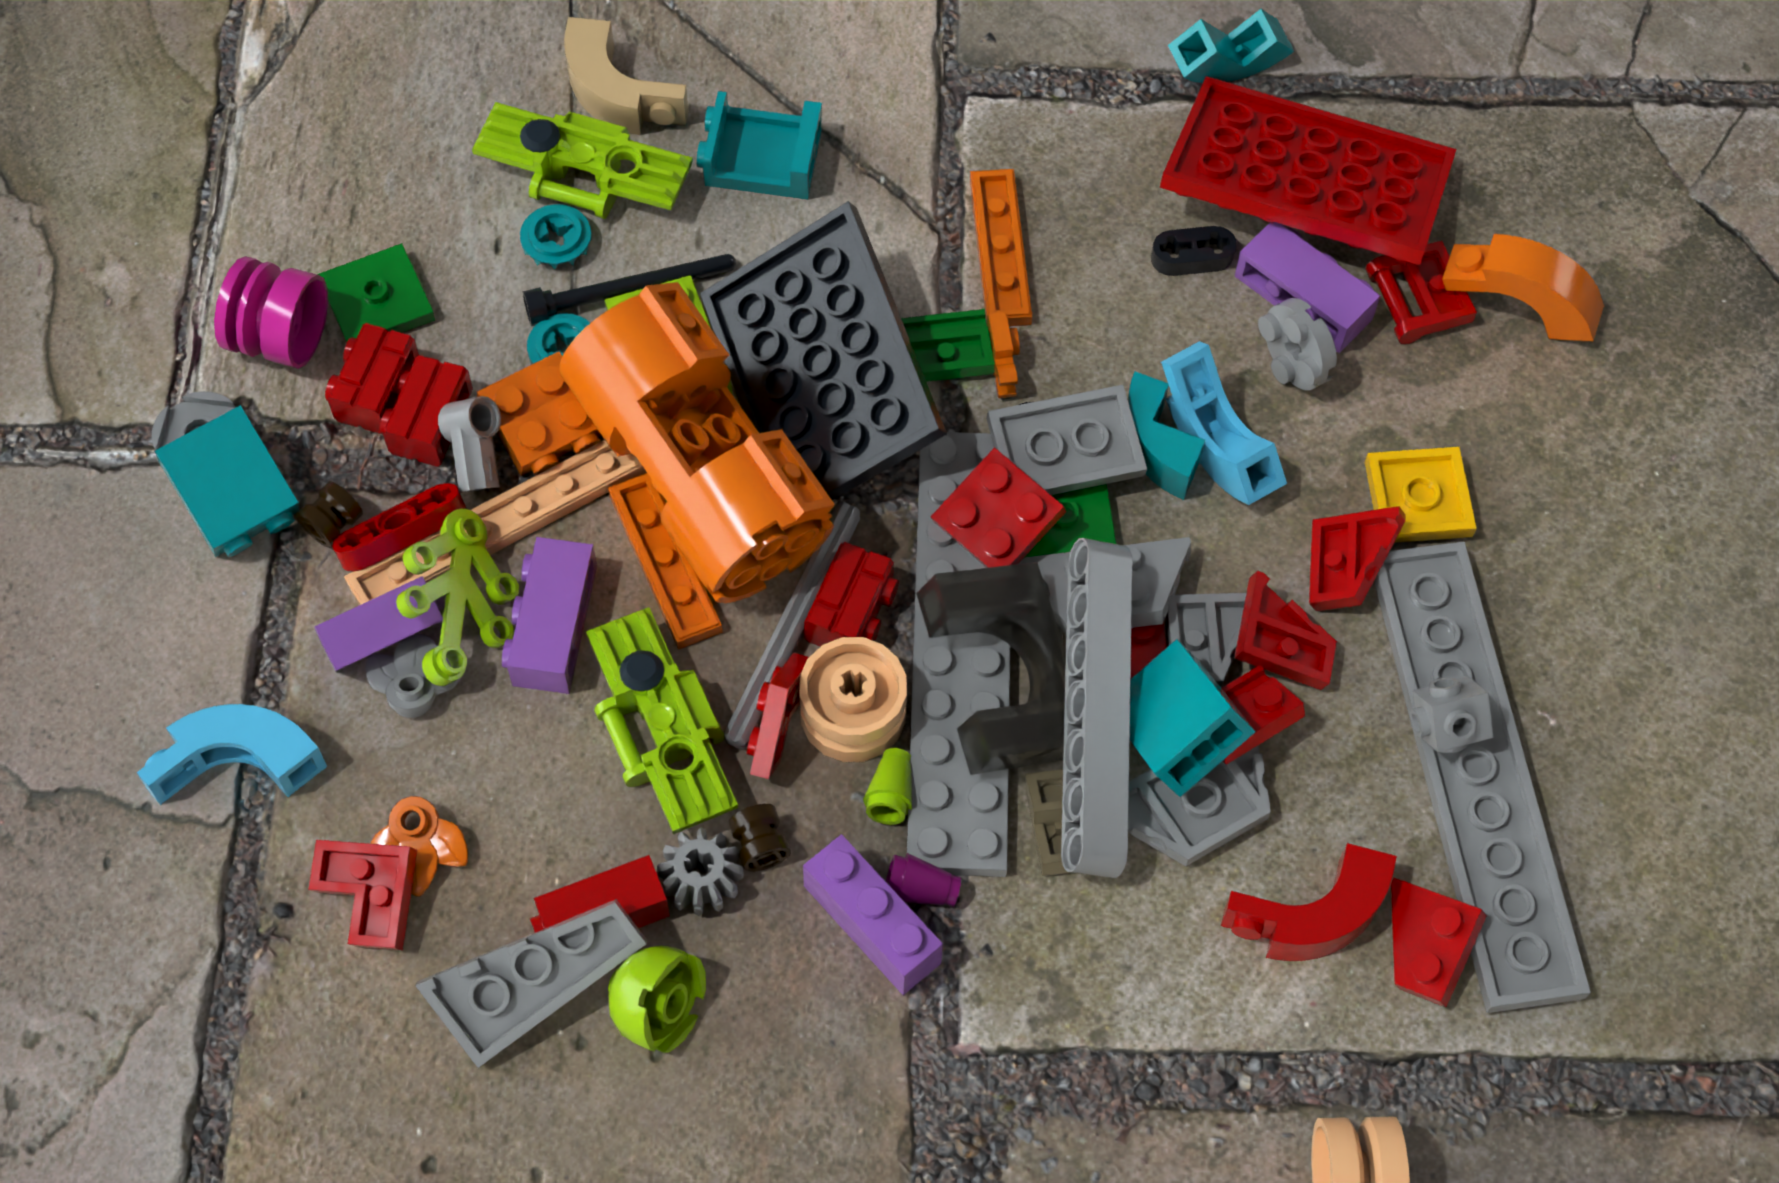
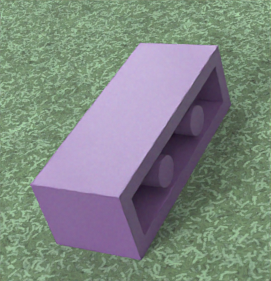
M1270 222L1239 254L1235 277L1274 306L1290 298H1298L1308 303L1311 308L1305 311L1311 316L1313 321L1319 318L1323 319L1332 335L1336 352L1339 354L1373 320L1380 295L1366 281L1357 279L1340 267L1333 257L1326 253H1321L1303 240L1302 236L1292 228H1287L1283 224Z
M536 537L533 554H525L521 575L522 582H526L523 596L515 597L512 608V624H515L516 628L513 639L505 640L502 651V667L508 669L512 686L570 694L597 570L593 544Z
M842 834L803 865L804 887L903 996L941 964L943 943Z

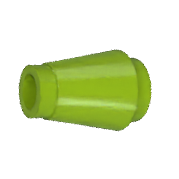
M900 748L886 749L864 795L863 802L866 806V814L878 823L886 825L899 824L904 821L905 815L908 814V809L912 810L911 754Z

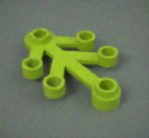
M463 508L454 510L446 516L440 530V536L428 543L417 542L406 549L403 554V563L407 570L413 574L420 575L436 565L437 558L451 552L450 570L423 586L414 585L402 591L396 600L399 612L404 617L413 619L427 612L432 602L446 594L440 643L437 647L429 650L422 660V669L426 678L437 686H446L460 679L465 673L467 657L460 648L465 606H467L481 629V638L487 646L499 648L504 645L506 639H512L514 636V628L511 622L503 616H495L470 575L471 561L487 584L486 593L488 598L497 605H503L515 599L519 594V584L511 574L499 571L485 547L487 529L482 519L475 512ZM416 552L421 554V556L424 559V564L418 561L416 557ZM499 583L505 587L506 595L500 590ZM410 596L415 598L418 608L411 604ZM494 626L500 631L501 638L497 637L494 633ZM446 658L449 660L451 667L448 665Z

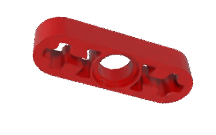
M439 484L344 531L334 540L332 547L344 570L359 571L440 531L448 514L457 509H467L455 484Z

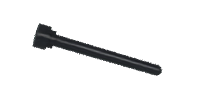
M724 254L552 294L551 290L542 291L541 287L522 291L528 320L532 327L541 321L548 320L549 316L556 315L557 311L604 301L608 298L643 289L647 285L661 284L691 275L692 280L730 272L736 267V259L731 254Z

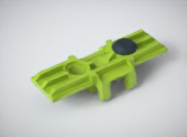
M495 102L472 148V152L475 155L534 172L528 191L530 198L540 200L542 197L577 206L594 211L595 217L602 219L607 218L618 196L672 210L693 162V157L630 140L627 127L570 111L565 116L555 114L554 118L498 102ZM620 160H630L635 163L636 166L632 171L619 173L621 167ZM569 167H573L595 175L597 188L601 191L598 195L551 180L553 178L559 180L565 178Z
M650 607L586 631L613 695L598 703L594 707V712L598 720L604 721L625 769L622 777L626 786L636 787L651 782L673 834L738 808V803L709 740L711 738L714 744H718L724 740L725 734L712 712L698 675L694 670L679 671L676 663H674ZM637 711L642 720L646 721L656 749L641 754V756L623 715ZM690 754L694 757L693 762L686 769L674 770L669 767L675 761L690 757Z

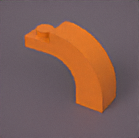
M1494 234L1490 245L1454 244L1442 278L1446 291L1500 293L1525 302L1541 316L1548 338L1554 340L1593 342L1604 308L1598 286L1582 266L1550 246L1518 236Z

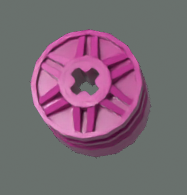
M247 256L237 259L227 272L216 302L214 329L219 347L235 353L240 351L250 357H255L262 353L264 359L270 362L296 369L305 366L318 347L326 323L328 288L325 279L320 275L294 268H288L281 272L280 267L274 263H262L255 258Z

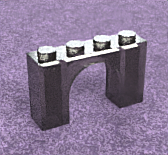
M1033 562L935 574L916 593L929 638L975 632L994 635L1015 649L1023 660L1029 675L1030 691L1026 704L976 711L957 728L970 775L1063 761L1066 651L1063 645L1062 629L1056 623L1049 601V587L1046 581L1042 579L1038 563Z

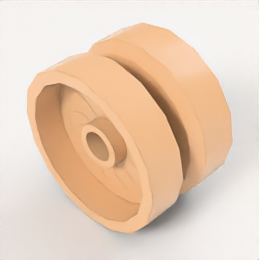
M841 637L817 649L807 659L800 674L801 725L809 742L823 755L842 762H865L883 755L886 749L891 748L898 741L906 723L907 703L906 673L898 657L883 644L864 637Z
M1365 1117L1358 1132H1356L1349 1118H1317L1312 1137V1183H1410L1406 1142L1397 1117Z

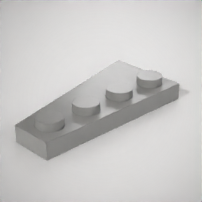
M617 899L419 980L415 986L479 1068L645 946L647 939Z

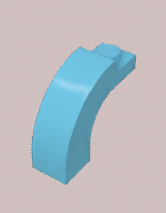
M1199 341L1161 362L1172 393L1171 396L1166 398V402L1177 428L1180 431L1205 440L1200 464L1225 492L1239 501L1250 505L1287 484L1275 443L1259 437L1250 431L1231 407L1223 390L1208 344Z
M227 704L201 709L166 727L175 744L168 749H162L154 753L137 774L149 793L161 805L200 774L224 763L239 762L256 766L263 770L287 797L324 770L327 764L319 747L290 719L277 712L258 706Z

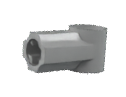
M479 396L445 404L438 415L440 432L447 441L452 443L460 493L500 487L493 436L500 428L501 415L498 406L489 397Z

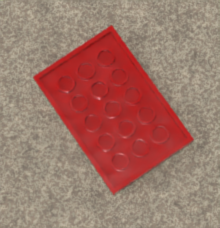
M1206 76L1165 167L1159 188L1175 192L1180 196L1193 197L1213 203L1224 209H1233L1253 215L1267 222H1276L1300 229L1310 235H1320L1340 241L1354 248H1363L1387 255L1397 261H1407L1420 265L1457 149Z

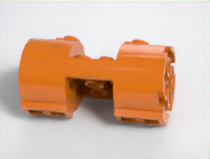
M674 282L647 285L639 295L617 304L585 327L570 343L563 354L559 371L611 450L618 457L630 454L637 457L652 479L654 488L663 495L667 503L661 513V523L714 600L718 603L736 602L761 592L767 588L764 581L776 577L786 568L791 573L809 559L822 546L834 528L829 518L832 517L830 510L835 504L784 431L780 429L759 433L727 388L731 372L724 361L729 354L680 284Z

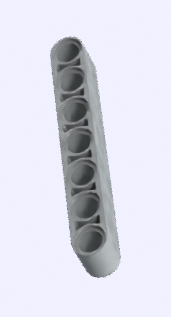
M1079 538L1074 543L1068 561L1061 858L1063 867L1067 872L1117 878L1125 868L1128 854L1132 554L1127 546L1087 538Z

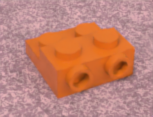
M560 351L477 391V397H489L498 406L501 415V425L497 434L521 476L530 471H533L534 475H538L559 463L558 457L572 450L578 454L599 443V437L602 436L560 374L559 366L562 359Z

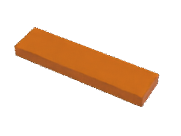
M1014 169L970 171V187L986 324L988 313L1006 311L1009 326L1031 325L1032 310Z
M648 473L608 487L609 497L678 650L723 633L722 624L703 583L661 523V513L666 502L662 494L654 488Z

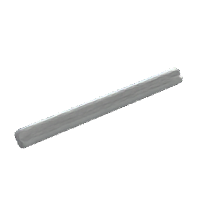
M845 502L837 504L830 518L834 528L822 546L812 554L724 731V740L727 744L742 750L747 748L752 730L755 726H759L763 716V712L756 709L761 687L765 681H771L776 666L783 667L790 656L795 653L805 633V619L840 543H849L860 520V510L857 507Z

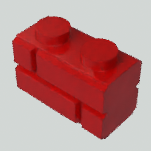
M365 323L357 338H349L343 353L345 364L339 376L334 374L330 377L325 391V399L329 403L334 419L340 423L355 427L361 426L365 430L381 434L380 422L386 408H394L399 397L396 391L399 376L404 369H411L415 357L419 355L415 339L411 335L393 330L389 332L385 328Z
M418 355L415 357L411 369H404L401 372L396 390L399 397L394 408L388 407L385 409L380 422V433L384 436L388 451L392 455L410 460L414 458L418 462L437 467L442 464L450 442L440 432L438 415L445 404L469 399L473 387L469 371L464 366L448 362L440 363L437 359Z
M847 542L840 543L805 619V639L809 643L820 647L841 637H864L876 641L881 627V620L876 617L882 605L891 606L899 586V580L894 578V562L892 559L872 551L868 553L865 549Z

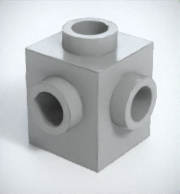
M1469 676L1458 679L1452 677L1438 678L1431 681L1427 687L1412 690L1415 707L1410 710L1412 729L1418 738H1422L1435 751L1444 753L1459 752L1464 750L1468 744L1493 738L1488 692Z

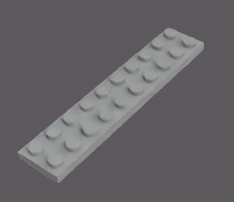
M947 432V435L922 448L919 460L910 739L912 810L908 809L907 853L950 872L952 875L1006 877L1011 572L1003 581L998 579L935 524L930 517L994 448L991 434Z
M1465 542L1390 551L1374 580L1409 718L1410 710L1415 708L1412 690L1427 687L1431 681L1438 678L1452 677L1458 679L1469 676L1484 688L1489 695L1493 738L1468 744L1464 750L1459 752L1444 753L1435 751L1422 738H1418L1414 733L1456 898L1458 901L1482 909L1487 915L1471 951L1486 1013L1586 999L1591 993Z

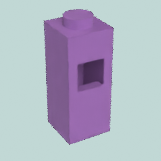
M423 576L316 625L314 629L336 672L442 622L443 617L440 611L444 610L445 606L443 596L432 602L429 610L413 619L404 617L397 608V597L402 591L411 586H423L426 584ZM410 596L411 604L418 608L417 601L414 597Z

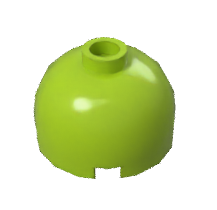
M663 945L639 949L628 957L614 971L608 985L609 1011L615 1027L622 1036L650 1051L655 1052V1050L667 1053L674 1050L685 1040L697 1021L698 1015H688L694 1005L695 997L704 999L706 971L701 959L683 950Z

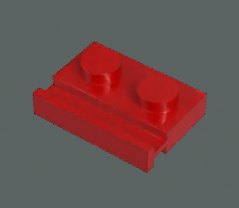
M1261 665L1221 688L1256 731L1222 762L1226 765L1305 717L1304 703L1276 678H1269Z

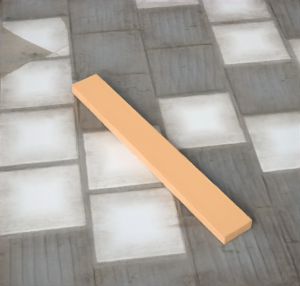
M603 440L471 509V511L475 512L486 526L487 541L485 547L489 554L492 555L607 494L608 487L646 473V470L633 454L618 457L611 450L607 442ZM440 531L418 542L428 543L429 541L440 536ZM410 545L365 569L353 571L345 575L344 579L358 604L361 605L421 576L428 583L450 570L452 553L449 552L437 558L436 565L423 574L416 575L408 571L403 563V554L406 549L412 546ZM416 552L418 561L424 564L423 557Z

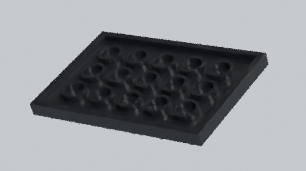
M849 201L700 293L714 334L729 354L724 362L730 369V379L741 408L759 433L780 429L784 431L832 501L947 435L858 209Z

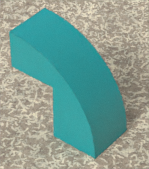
M1259 9L1228 35L1200 19L1168 44L1183 77L1197 83H1203L1206 76L1225 82L1246 78L1266 70L1295 52L1279 20L1263 9Z
M1134 371L1127 400L1147 466L1146 475L1163 490L1184 500L1200 464L1205 440L1158 423L1165 407L1169 384Z

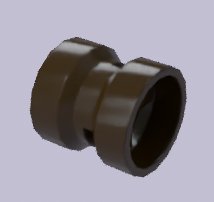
M329 481L319 491V498L313 504H305L295 515L303 529L318 543L328 548L333 545L334 540L340 535V530L345 525H353L363 515L362 508L344 488L332 481Z
M758 804L747 807L729 819L728 824L733 838L741 841L742 848L739 851L743 868L746 871L755 872L774 867L790 856L791 850L787 839L779 834L777 830L780 819L774 805Z

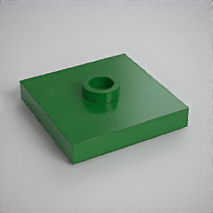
M402 243L317 274L325 279L328 288V302L346 343L351 337L357 338L365 323L385 328L389 332L393 330L403 333L435 321L434 312Z
M1107 484L1051 495L1065 507L1066 513L1025 557L1071 552L1074 543L1079 538L1116 544Z

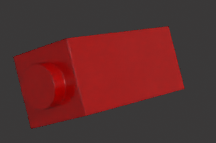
M647 855L535 897L534 901L539 915L530 918V921L536 933L617 899L638 929L668 918L670 913L667 898L651 857Z

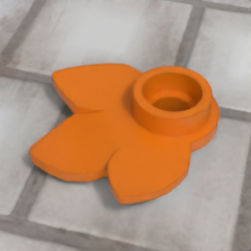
M418 796L406 797L397 802L389 814L388 825L375 834L370 843L410 846L418 850L411 894L416 897H421L432 883L438 869V863L453 867H462L468 864L467 843L460 828L452 822L439 819L435 806L427 799ZM417 812L420 816V824L416 829L408 830L405 825V819L408 814Z

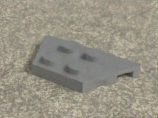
M1190 537L1123 545L1127 546L1132 554L1131 628L1163 624L1169 610V599L1175 595L1180 583L1182 567L1185 561H1189L1191 556ZM1070 552L1023 558L1011 571V579L1015 583L1020 580L1031 591L1032 601L1042 611L1049 613L1053 617V622L1066 635L1068 561Z
M1259 745L1227 765L1220 762L1181 797L1175 794L1151 769L1129 781L1128 833L1180 864L1188 866L1268 820L1271 809L1268 790L1264 785L1263 776L1265 769L1263 756L1259 752Z

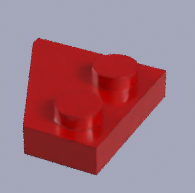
M1400 506L1312 520L1309 604L1315 611L1362 605L1406 521V514Z
M1256 571L1249 578L1234 658L1256 667L1261 665L1267 671L1322 690L1330 684L1337 641L1320 625L1311 622L1306 612L1295 601L1291 600L1286 604L1266 585L1270 578L1265 573Z
M1394 877L1391 882L1395 985L1404 992L1446 1008L1487 915L1480 908Z

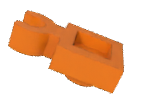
M1006 311L988 313L987 326L995 363L993 376L995 375L998 398L1016 397L1015 384H1018V377L1013 356L1020 354L1017 328H1009Z

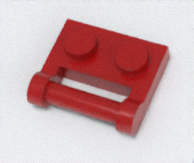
M1442 240L1427 244L1420 265L1407 261H1397L1390 256L1384 255L1371 260L1365 267L1370 281L1377 283L1396 324L1394 333L1400 344H1410L1424 335L1472 323L1475 319L1477 311L1467 291H1446L1442 278L1450 256ZM1403 272L1423 315L1412 317L1393 274Z

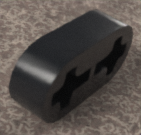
M1221 226L1168 230L1160 233L1155 238L1151 253V263L1159 273L1167 276L1225 270L1234 259L1236 238L1231 231ZM1216 244L1218 250H1222V253H1215L1214 249L1209 247V245ZM1165 249H1173V252L1177 254L1178 257L1171 258L1169 252H1166Z

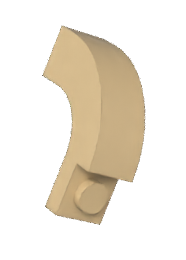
M568 17L564 48L570 84L577 100L591 116L602 121L627 127L630 134L641 135L643 121L655 122L660 125H686L689 112L686 85L637 80L622 74L611 64L614 53L611 21Z

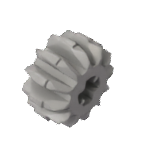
M702 827L698 829L697 839L690 840L688 835L681 831L678 835L680 848L665 845L663 856L667 861L657 865L658 877L664 879L661 886L665 896H675L674 905L679 911L686 908L692 902L694 913L699 917L703 914L704 904L711 903L712 907L720 912L723 909L721 895L735 898L738 894V887L734 882L741 880L744 875L743 867L736 863L740 858L739 850L735 846L725 848L726 836L722 832L709 841L707 840L706 829ZM700 867L703 872L709 873L701 877L697 871L692 870Z

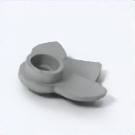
M416 634L404 639L396 647L394 656L372 654L366 661V676L370 687L386 694L389 706L397 714L406 718H415L425 714L431 708L436 695L452 690L461 680L460 678L446 686H437L426 678L422 669L423 657L429 650L437 646L430 637L424 634ZM446 658L448 665L451 667L449 660Z

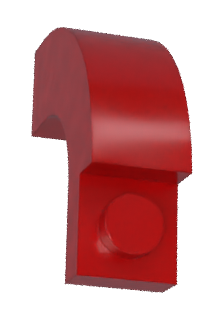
M1347 843L1338 862L1333 889L1323 898L1305 905H1285L1231 891L1224 909L1221 926L1232 929L1233 934L1244 939L1258 940L1261 937L1270 939L1266 958L1306 961L1330 955L1352 943L1369 926L1388 892L1397 856Z

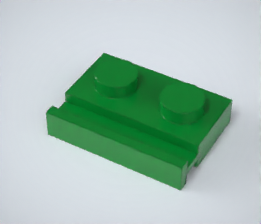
M985 309L901 318L926 382L994 374L995 363L989 330L986 324Z

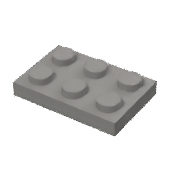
M1123 385L991 410L987 413L986 419L994 447L1050 495L1143 477L1146 474L1147 466Z

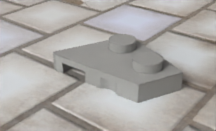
M1246 593L1183 594L1171 596L1169 599V610L1166 614L1168 646L1178 639L1201 662L1217 684L1222 687L1235 657Z

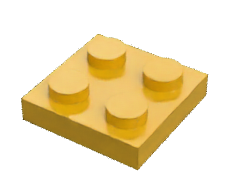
M1460 447L1367 453L1365 468L1373 509L1400 506L1406 514V521L1394 543L1473 537L1477 527Z

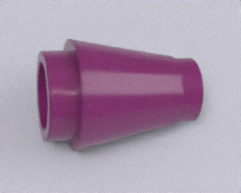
M907 853L905 857L893 855L885 882L905 903L946 904L954 907L960 891L961 877L952 875L950 872Z

